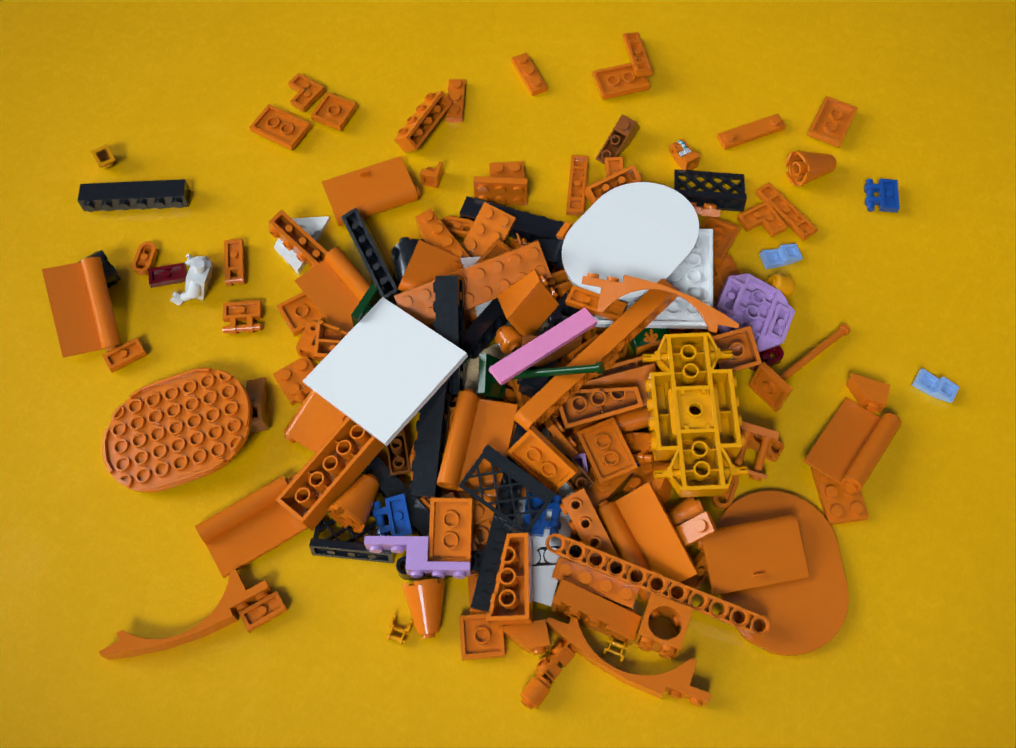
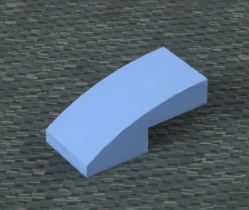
M797 244L780 245L778 249L762 250L759 254L765 269L786 266L803 259Z
M923 368L918 371L912 383V386L948 403L953 402L959 386L944 376L937 378Z

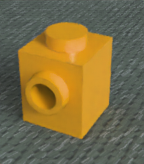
M107 144L91 150L99 167L103 166L105 169L114 165L113 161H115V158Z

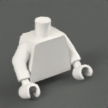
M186 255L188 259L184 263L190 266L186 276L185 292L181 293V295L176 291L173 292V298L169 301L179 306L183 301L195 298L204 300L214 272L210 257Z

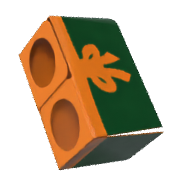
M644 328L629 342L635 356L640 357L642 354H651L657 351L664 334H670L669 328Z

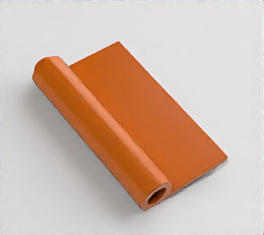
M401 156L322 181L338 227L345 225L341 216L354 208H357L366 218L419 200L418 196H421L418 186H414Z
M419 240L398 290L405 291L435 279V276H445L463 269L461 259ZM475 307L464 311L465 319L472 322L477 319Z
M339 246L331 249L325 255L323 261L295 280V283L327 322L348 333L354 328L351 314L371 285Z
M90 257L78 263L42 269L63 358L103 349L110 352L121 345L101 257Z
M650 363L588 380L580 389L638 387L643 408L614 416V419L622 434L649 427L648 421L650 416L649 411H647L648 395L645 391V380H648L650 372H656L655 364ZM607 419L572 428L573 430L569 431L571 438L576 444H579L580 441L576 432Z
M311 389L283 431L286 434L284 438L292 443L297 441L316 453L347 416Z
M471 389L459 391L437 479L438 486L465 492L458 485L480 457L487 444L507 458L506 452L510 447L515 424L514 416L518 410V404L479 399L475 391ZM485 459L479 465L480 474L492 472L491 463ZM494 466L495 471H500L497 467ZM504 473L495 474L497 486L502 484ZM493 475L481 476L482 488L494 487ZM478 477L470 478L465 486L470 490L480 489ZM495 489L483 491V495L496 497Z
M846 397L803 462L840 484L847 491L860 492L901 427L902 422L898 416L892 413H885L880 418Z
M283 476L277 478L195 526L223 578L229 576L232 570L241 569L308 529L306 525L275 500L291 482L289 477L285 479Z
M650 482L614 502L609 503L606 500L597 505L596 513L620 559L680 583L698 574L693 561ZM635 569L631 572L630 578L633 582H637L640 580L641 574ZM654 578L651 581V587L654 590H658L661 582L658 578ZM639 588L638 596L641 602L648 600L651 593Z
M794 515L716 528L718 532L694 543L695 548L704 553L712 595L809 577L799 525Z

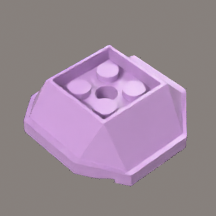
M749 273L729 276L725 280L714 308L739 324V328L718 325L720 334L751 326L759 353L784 343L795 313L780 290Z

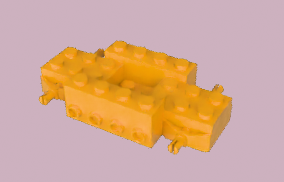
M709 332L664 334L658 350L654 354H642L643 363L655 362L662 371L650 372L648 380H645V391L648 395L647 411H649L650 416L648 424L652 436L650 445L651 450H653L654 461L672 460L666 470L653 471L654 479H669V482L680 498L722 496L728 490L733 476L748 475L747 466L735 467V464H732L730 460L732 457H737L742 446L745 444L744 435L740 434L742 417L737 411L739 396L735 395L737 379L736 376H733L732 369L714 370L718 360L732 359V350L720 351V348H717ZM692 406L698 407L700 414H691L689 408Z

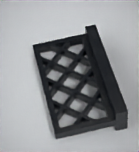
M674 170V190L682 194L689 202H696L697 206H704V203H714L720 210L744 212L747 200L744 174ZM678 176H685L687 179L683 181ZM696 178H703L704 181L700 182ZM714 179H720L722 182L717 183ZM731 180H740V183L735 185ZM693 182L696 186L692 188L688 183ZM707 183H710V184H711L712 186H714V187H712L711 189H709V188L706 187L705 185H706ZM725 184H727V185L730 186L731 188H730L729 190H726V189H725L724 187H722V186H724Z
M488 444L458 485V487L521 533L530 532L556 496V493ZM483 459L491 463L492 472L480 474L479 465ZM494 466L497 467L500 471H495ZM505 473L508 475L509 484L497 486L495 474ZM493 475L494 487L482 488L481 476ZM478 477L480 489L470 490L465 486L470 478ZM511 478L517 483H511ZM512 486H523L526 491V497L514 498ZM510 487L512 499L499 501L498 489ZM495 489L497 501L486 502L483 491ZM528 491H530V492L533 493L534 495L529 496V495H528ZM475 492H480L481 497L478 496ZM538 497L545 502L539 510L531 511L529 499ZM527 499L529 511L516 513L514 501ZM512 502L514 514L504 515L501 512L500 503ZM497 504L498 510L492 505ZM532 513H537L532 520ZM529 514L530 524L526 529L518 525L517 516ZM513 516H514V517H515V522H514L513 520H511L510 518H508V517H513Z
M372 511L370 512L369 517H373ZM388 514L384 516V520L388 519ZM322 519L315 527L313 538H311L309 544L311 553L315 556L394 563L395 555L391 550L372 553L358 539L366 533L369 536H374L370 530L377 526L376 521L368 527L365 526L363 532L355 535L350 529L352 527L349 525L334 533L330 526L335 524L336 521L332 519L326 523ZM326 529L332 534L326 539H319V534ZM348 531L352 537L347 541H341L338 536Z

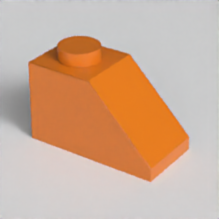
M851 373L846 386L858 404L870 412L880 413L886 406L890 385Z
M546 619L533 621V624L503 626L504 636L526 652L541 655L545 654L546 650H550Z

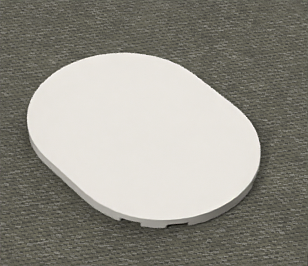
M635 182L621 185L608 191L578 219L566 234L562 245V264L568 279L574 286L598 294L601 291L600 287L581 284L583 276L593 273L598 274L599 279L607 280V276L619 278L621 283L624 275L655 283L663 278L668 281L696 247L699 235L697 213L692 204L682 194L670 187L657 183ZM649 290L635 291L617 300L624 303L633 302L635 299L641 298Z

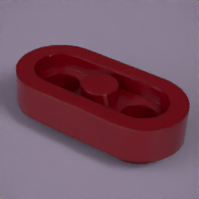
M776 346L760 352L759 355L761 362H765L771 367L781 362L784 352L781 347ZM755 366L749 369L752 371H756L759 366Z

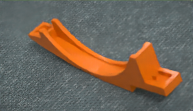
M588 273L587 276L582 278L581 284L601 288L597 307L599 312H603L611 303L626 294L640 290H662L675 294L690 303L701 315L710 332L717 333L718 325L739 328L737 322L722 312L690 295L659 283L627 275L623 276L622 283L619 282V278L607 276V280L599 279V275Z
M234 569L229 574L226 590L216 608L205 620L191 630L164 639L141 638L121 630L116 633L119 641L99 651V654L107 660L129 658L164 651L203 638L237 622L238 619L235 613L246 609L253 603L270 595L273 591L266 580L247 589L240 573Z
M571 616L569 624L547 618V627L560 640L569 641V645L573 646L576 652L584 659L621 682L659 699L663 697L666 691L668 696L675 699H681V697L690 700L689 703L694 706L702 707V705L706 706L709 703L712 693L690 686L697 660L690 658L676 669L657 675L627 673L609 665L591 649L581 632L577 618Z

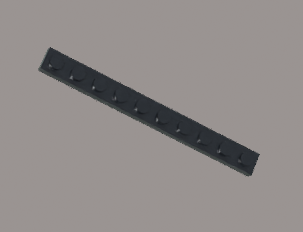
M518 423L516 424L511 447L527 432ZM508 456V459H509L511 462H513L515 465H517L518 467H520L515 461H513V460ZM505 473L501 485L509 484L508 475ZM511 478V483H517ZM512 486L514 498H519L522 486ZM510 487L500 488L499 501L512 499ZM518 500V501H514V502H515V508H516V510H517V506H518L519 500ZM512 502L500 503L501 512L504 515L514 514ZM495 513L470 607L489 613L490 601L496 585L497 572H499L506 536L511 533L513 527ZM513 516V517H508V518H510V519L513 520V521H514V519H515L514 516Z

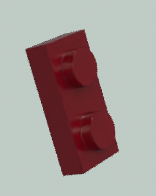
M185 263L148 269L149 285L151 288L186 282L187 267Z

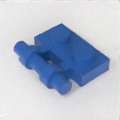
M872 179L866 180L864 192L867 197L865 198L867 211L872 212L875 210L874 206L879 205V211L897 213L900 209L898 180L879 179L878 184H873ZM874 192L878 193V197L874 196Z
M556 495L553 503L547 506L530 530V536L543 537L544 529L550 530V535L558 534V530L561 529V522H559L560 512H562L559 506L561 496ZM538 497L529 499L531 511L539 510L545 503ZM527 499L525 504V512L529 511ZM546 511L552 512L551 521H545ZM532 513V520L537 513ZM529 514L524 515V529L530 524Z
M403 493L385 498L386 507L383 508L381 501L374 502V510L372 512L377 522V536H387L389 533L392 536L414 535L406 494ZM387 514L390 525H385L384 516Z

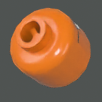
M502 326L496 332L495 343L504 354H511L521 348L522 336L513 326Z

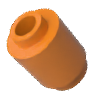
M541 675L532 678L520 694L522 698L521 703L530 710L533 707L538 709L550 692L551 684Z

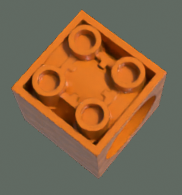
M651 593L634 644L638 645V648L643 651L650 652V650L658 652L662 658L675 659L681 650L693 608ZM657 617L667 618L676 628V637H671L668 640L656 637L650 630L648 621Z

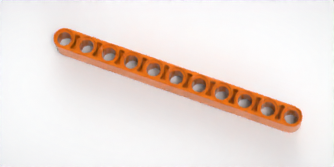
M664 278L657 282L679 291L678 288ZM662 290L647 291L566 367L591 365L601 361L605 366L677 298V295ZM597 372L555 376L516 412L514 420L526 431L532 426L537 429Z
M551 534L545 541L547 550L553 554L650 593L690 606L697 612L751 634L762 636L768 633L770 629L768 619L762 615L563 535ZM553 537H557L561 541V546L557 550L552 549L549 545V541ZM573 545H577L581 549V554L577 558L572 557L569 552ZM593 553H597L601 557V562L597 566H593L590 563V556ZM614 561H617L621 566V570L617 574H613L610 570V565ZM635 569L641 574V578L637 582H633L630 578L631 572ZM654 578H658L661 582L658 590H654L651 587V581ZM674 586H678L681 589V595L678 598H674L671 595V590ZM695 594L701 597V603L698 606H694L691 601ZM718 602L721 605V611L715 615L712 611V606ZM736 611H740L742 615L741 620L735 623L733 614ZM760 619L762 627L756 631L753 623L755 620Z

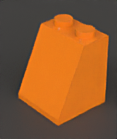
M535 270L497 295L506 319L521 336L534 335L559 305L556 299L558 294L552 286L549 288L547 286L549 283L544 275L539 276Z

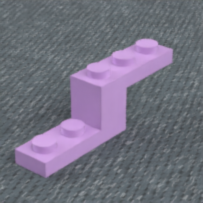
M365 536L364 545L372 553H381L382 550L402 553L403 550H406L405 570L407 575H410L412 578H423V575H432L433 578L440 579L447 575L457 579H464L466 576H471L470 562L428 561V536Z

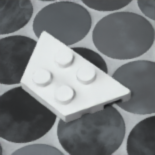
M327 216L293 219L317 242H319L330 223V218ZM278 238L274 245L275 251L284 258L288 265L290 264L297 274H300L306 263L300 262L296 257L297 254L292 250H287L282 244L283 241Z

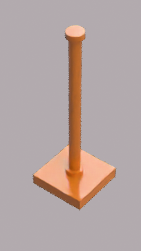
M842 324L839 330L780 375L763 362L759 365L748 386L775 412L779 411L793 390L785 380L843 335H848L851 332L850 327L847 324Z

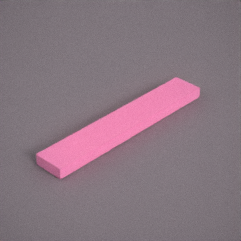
M583 308L490 366L489 372L500 385H503L596 326L597 320L586 308Z

